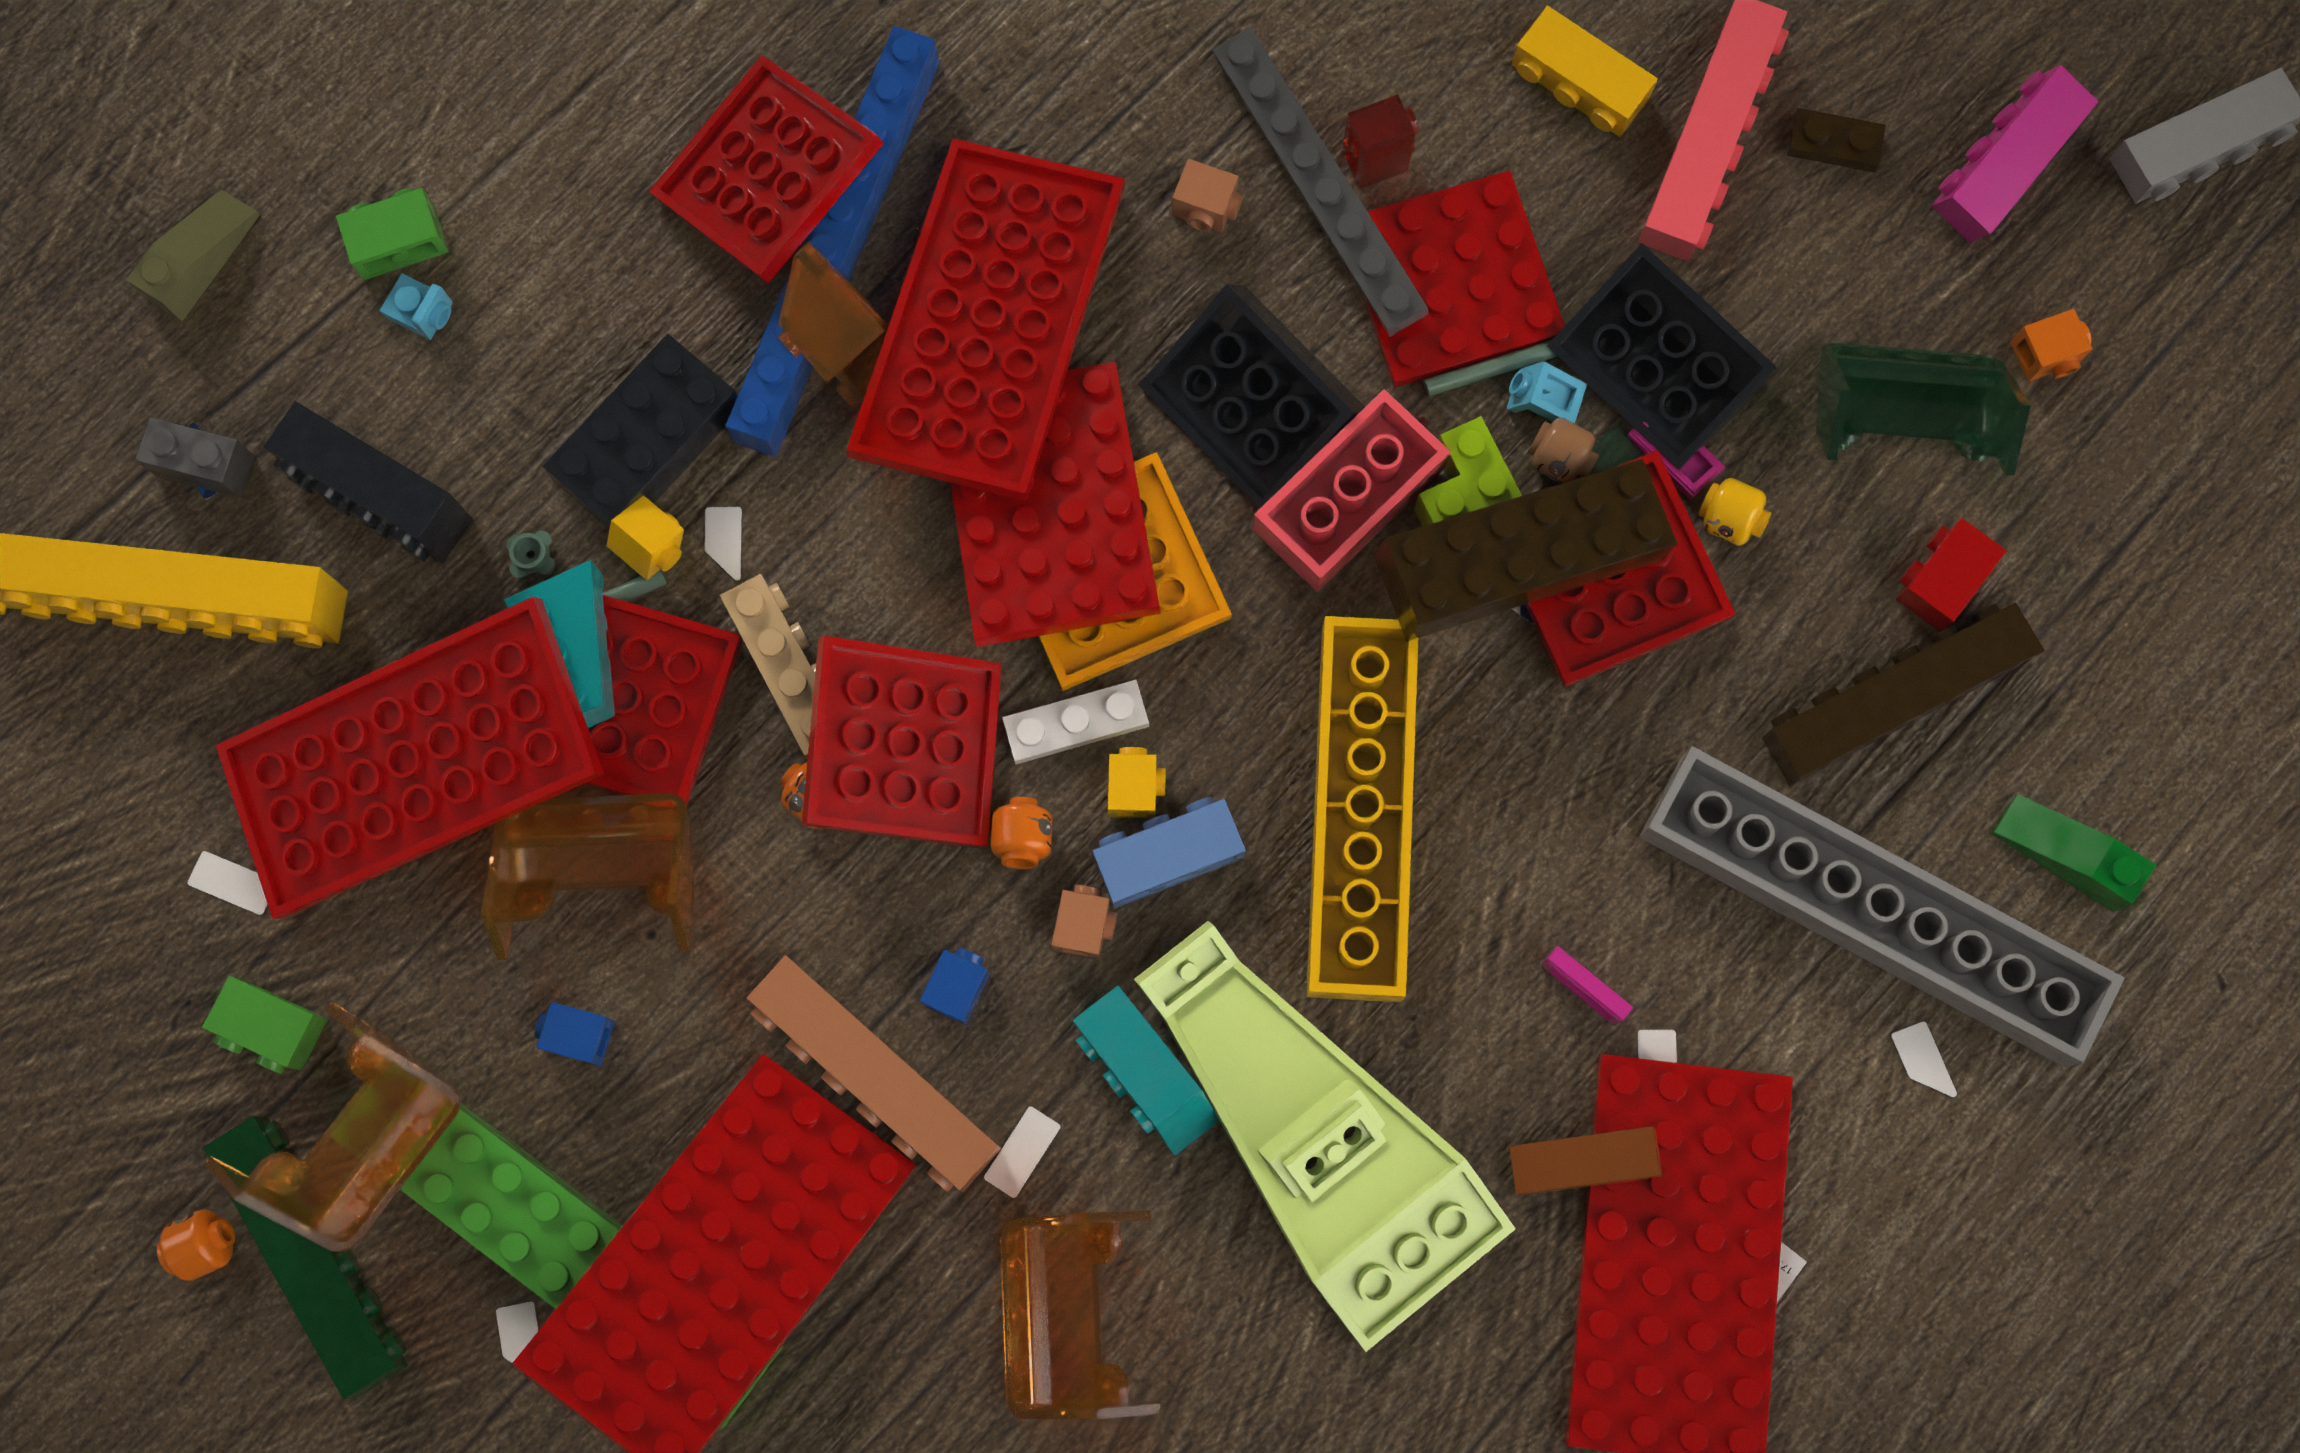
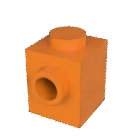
M2075 309L2026 325L2010 341L2028 382L2053 374L2055 379L2068 376L2081 368L2080 362L2093 350L2090 330L2085 322L2079 320Z

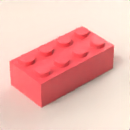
M1384 389L1254 514L1252 530L1318 593L1445 469L1451 451Z

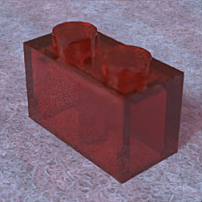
M1398 94L1347 114L1342 152L1359 189L1404 173L1409 169L1411 154L1415 152V135L1419 133V127L1413 110L1410 107L1404 108Z

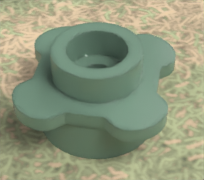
M537 531L535 534L523 533L513 535L508 539L506 547L509 550V557L512 561L509 571L515 578L524 579L528 574L537 572L548 575L554 570L555 561L550 557L549 546L552 544L551 536L545 531ZM534 551L535 556L531 559L527 558V553Z

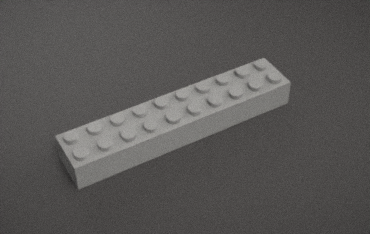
M1693 746L1681 757L1639 838L2063 1067L2084 1063L2125 979L2123 976Z

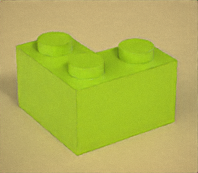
M1482 416L1440 434L1438 440L1451 451L1444 469L1449 480L1419 493L1414 511L1423 527L1522 496Z

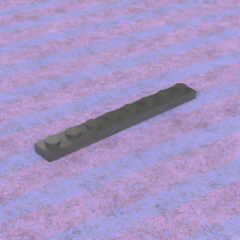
M1252 28L1245 29L1212 49L1218 63L1389 337L1428 315L1429 311L1425 302Z

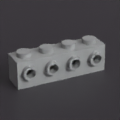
M2281 67L2124 140L2109 160L2135 204L2149 197L2159 201L2180 188L2179 183L2190 178L2194 183L2200 182L2219 170L2218 165L2231 160L2232 164L2236 165L2253 156L2259 150L2257 147L2267 142H2270L2272 147L2293 137L2298 132L2295 127L2300 123V97Z

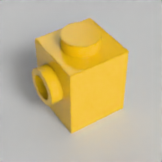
M643 495L611 520L606 546L645 580H648L659 570L666 572L677 563L682 554L680 546L684 529L679 525L674 516L668 512H663Z
M1123 747L1119 749V754H1109V818L1156 817V796H1165L1166 768H1157L1156 755H1147L1146 748Z

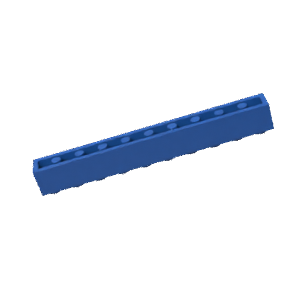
M893 25L854 118L874 132L884 144L801 244L725 425L735 444L775 458L779 452L940 64L935 39Z

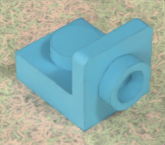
M401 273L379 311L385 318L431 340L436 330H440L446 325L451 314L453 302L442 287L436 284H432L429 287Z
M1542 361L1521 368L1514 375L1509 386V393L1511 395L1507 409L1514 413L1528 409L1552 422L1562 417L1575 424L1587 384Z

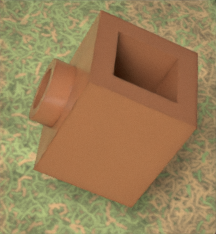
M1188 158L1172 197V216L1186 220L1188 225L1197 230L1209 232L1213 229L1223 233L1228 218L1232 220L1237 218L1244 195L1238 193L1239 176Z
M1075 885L1073 892L1062 890L1051 945L1053 951L1100 960L1103 940L1112 941L1117 920V913L1109 911L1110 899L1101 897L1102 890L1084 885Z

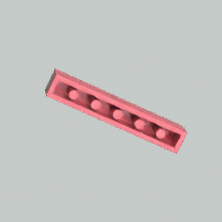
M1734 0L1639 238V244L1643 243L1647 247L1687 262L1695 247L1704 250L1714 224L1706 222L1711 208L1719 211L1729 185L1722 183L1726 169L1732 172L1735 171L1744 146L1737 144L1741 131L1750 132L1759 111V107L1752 105L1756 92L1765 94L1773 75L1774 69L1767 67L1771 54L1779 57L1788 37L1789 31L1782 28L1788 11L1758 0Z

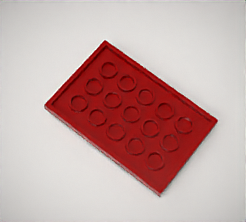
M1116 361L1067 370L1027 501L951 483L972 629L977 647L1161 614Z

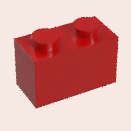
M1962 517L1950 529L1942 525L1925 546L1932 551L1923 564L1915 560L1899 580L1905 588L1896 600L1939 632L1945 630L1955 621L2007 552L2006 549Z

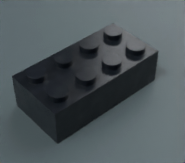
M667 334L542 467L560 488L610 529L611 520L643 495L654 504L725 428L738 395L730 385L671 335Z
M296 401L263 446L276 458L273 466L287 475V479L309 494H312L313 491L326 499L325 502L342 514L348 517L353 514L364 522L363 525L380 537L387 539L390 536L401 544L403 550L422 562H425L428 556L443 564L473 520L450 493Z

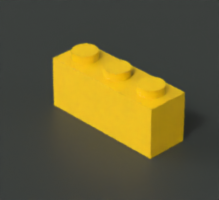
M1548 5L1517 44L1511 64L1522 78L1531 83L1538 82L1553 92L1556 100L1562 105L1570 108L1575 107L1587 115L1598 129L1604 132L1611 131L1618 137L1623 135L1650 99L1658 78Z

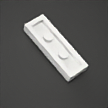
M1137 680L1002 717L1015 764L1149 727Z

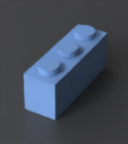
M1207 797L1186 807L1188 813L1170 820L1168 814L1160 815L1143 823L1144 830L1127 837L1125 831H1121L1099 841L1100 848L1092 851L1113 908L1117 909L1244 859L1246 850L1225 799L1214 802L1212 797Z

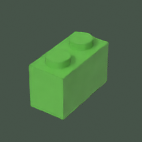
M423 188L416 190L403 189L395 192L391 198L373 204H357L351 207L348 212L336 216L350 264L363 280L449 253L435 206Z
M229 975L202 1028L217 1035L213 1042L216 1045L240 1054L243 1048L259 1054L255 1063L282 1074L285 1067L302 1071L328 1019L248 981Z

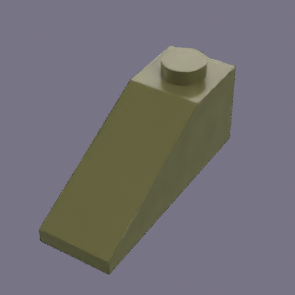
M221 189L155 241L126 281L147 301L178 320L183 321L260 214L255 209Z

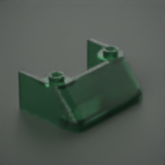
M1829 343L1822 347L1818 376L1816 434L1827 460H1837L1839 449H1849L1852 444L1862 441L1864 433L1951 440L1953 445L1961 451L1963 457L1975 461H1985L1989 457H1995L2005 475H2015L2031 405L2006 364L2001 360L1979 354L1847 343Z

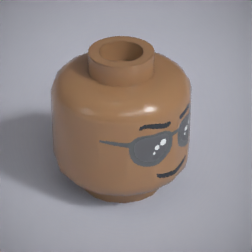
M1562 417L1555 419L1551 424L1544 421L1527 452L1533 456V469L1559 484L1575 480L1578 475L1580 477L1588 476L1599 457L1597 453L1592 451L1595 444L1594 435Z

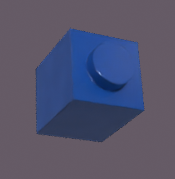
M958 947L956 954L944 949L919 1002L926 1008L963 1025H967L990 976L988 969L981 966L984 958L961 947Z
M551 1002L548 1012L542 1011L535 1027L534 1035L536 1039H539L536 1048L601 1067L615 1021L605 1016Z

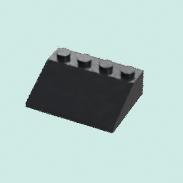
M1643 243L1639 245L1547 345L1679 470L1780 371Z
M1227 284L1139 384L1259 509L1365 408L1245 285Z

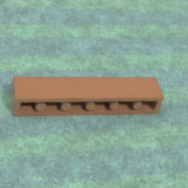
M786 955L747 996V999L756 1006L750 1014L771 1033L777 1026L791 1038L785 1045L805 1064L812 1058L816 1060L826 1070L820 1077L839 1095L842 1096L848 1089L858 1098L861 1103L856 1107V1110L876 1128L882 1122L889 1126L896 1133L891 1142L911 1160L917 1154H920L930 1163L932 1167L928 1170L927 1174L945 1191L949 1192L955 1186L959 1191L964 1192L1002 1149Z

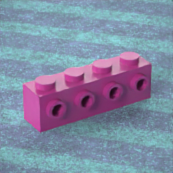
M2062 65L2045 73H2042L2040 70L2033 73L2021 85L2019 91L2023 95L2015 104L2007 105L1994 118L1992 123L1996 127L1988 137L1983 136L1967 151L1965 156L1969 160L1961 170L1956 169L1940 184L1938 189L1942 193L1931 207L1968 242L1990 235L2099 102Z

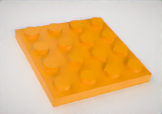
M1157 452L1134 461L1161 614L1038 636L1062 691L1232 619V613Z

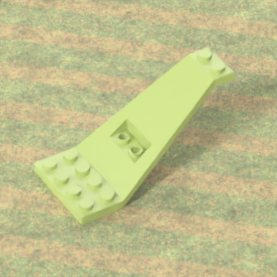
M1209 921L1134 979L1162 1017L1306 1275L1365 1352L1516 1229L1466 1158L1241 963L1215 926ZM1355 1126L1354 1134L1350 1138L1344 1139L1343 1135L1346 1129ZM1312 1157H1317L1316 1165L1311 1169H1306L1307 1161Z

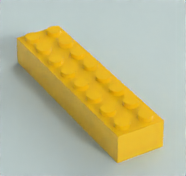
M0 533V615L5 614L6 608L19 609L22 615L37 619H50L51 613L66 614V619L83 624H95L96 618L112 619L113 625L129 629H140L141 623L157 624V629L176 634H185L187 628L203 629L202 633L207 636L230 639L232 632L248 634V639L270 644L277 643V637L294 639V644L308 648H322L323 642L339 644L348 590L321 567Z
M1325 616L1323 622L1306 994L1308 998L1402 1002L1406 997L1418 638L1406 642L1399 621L1394 619Z

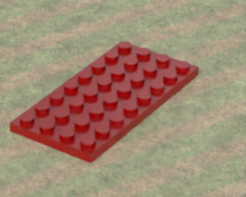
M952 139L846 449L848 458L1027 501L1125 189V178Z
M531 597L215 745L272 919H284L604 775L543 600L537 597Z
M762 1054L513 1361V1368L626 1453H701L915 1171L916 1164L765 1054Z
M1599 1055L1592 1135L1655 1127L1663 1177L1587 1187L1566 1446L1617 1453H1766L1793 1077L1615 1055Z

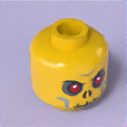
M1728 478L1720 485L1717 483L1712 484L1701 505L1698 516L1704 518L1703 526L1706 532L1734 545L1741 546L1752 535L1758 538L1762 536L1772 513L1764 510L1766 495L1762 490L1734 478Z

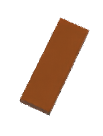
M1653 1126L1509 1146L1515 1192L1519 1196L1663 1177L1656 1129Z

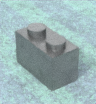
M150 417L135 460L157 477L241 498L256 456L236 439Z

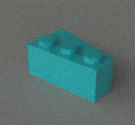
M591 560L504 599L508 608L531 597L543 600L588 728L615 716L611 665L606 639V631H608L607 618L604 615L602 589H604L603 574Z
M1116 986L1072 1020L1082 1034L1075 1040L1092 1063L1098 1058L1101 1059L1108 1068V1071L1102 1076L1119 1098L1127 1093L1136 1105L1130 1110L1132 1115L1147 1134L1155 1130L1174 1156L1220 1121L1201 1088L1119 986Z

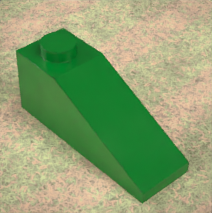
M2019 794L2015 795L1991 833L2112 912L2133 905L2157 866L2117 839Z

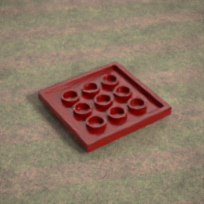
M761 55L649 192L672 212L769 284L884 143L870 129Z
M1510 170L1367 211L1429 311L1428 315L1389 337L1362 294L1393 388L1551 340L1565 326Z
M1658 450L1627 463L1643 459L1678 544L1660 562L1525 604L1564 688L1732 619L1736 614Z
M603 595L604 615L607 618L608 631H606V639L611 665L615 716L588 728L604 775L585 784L685 813L743 639L740 634Z
M825 635L819 638L802 826L974 848L987 847L1002 663Z

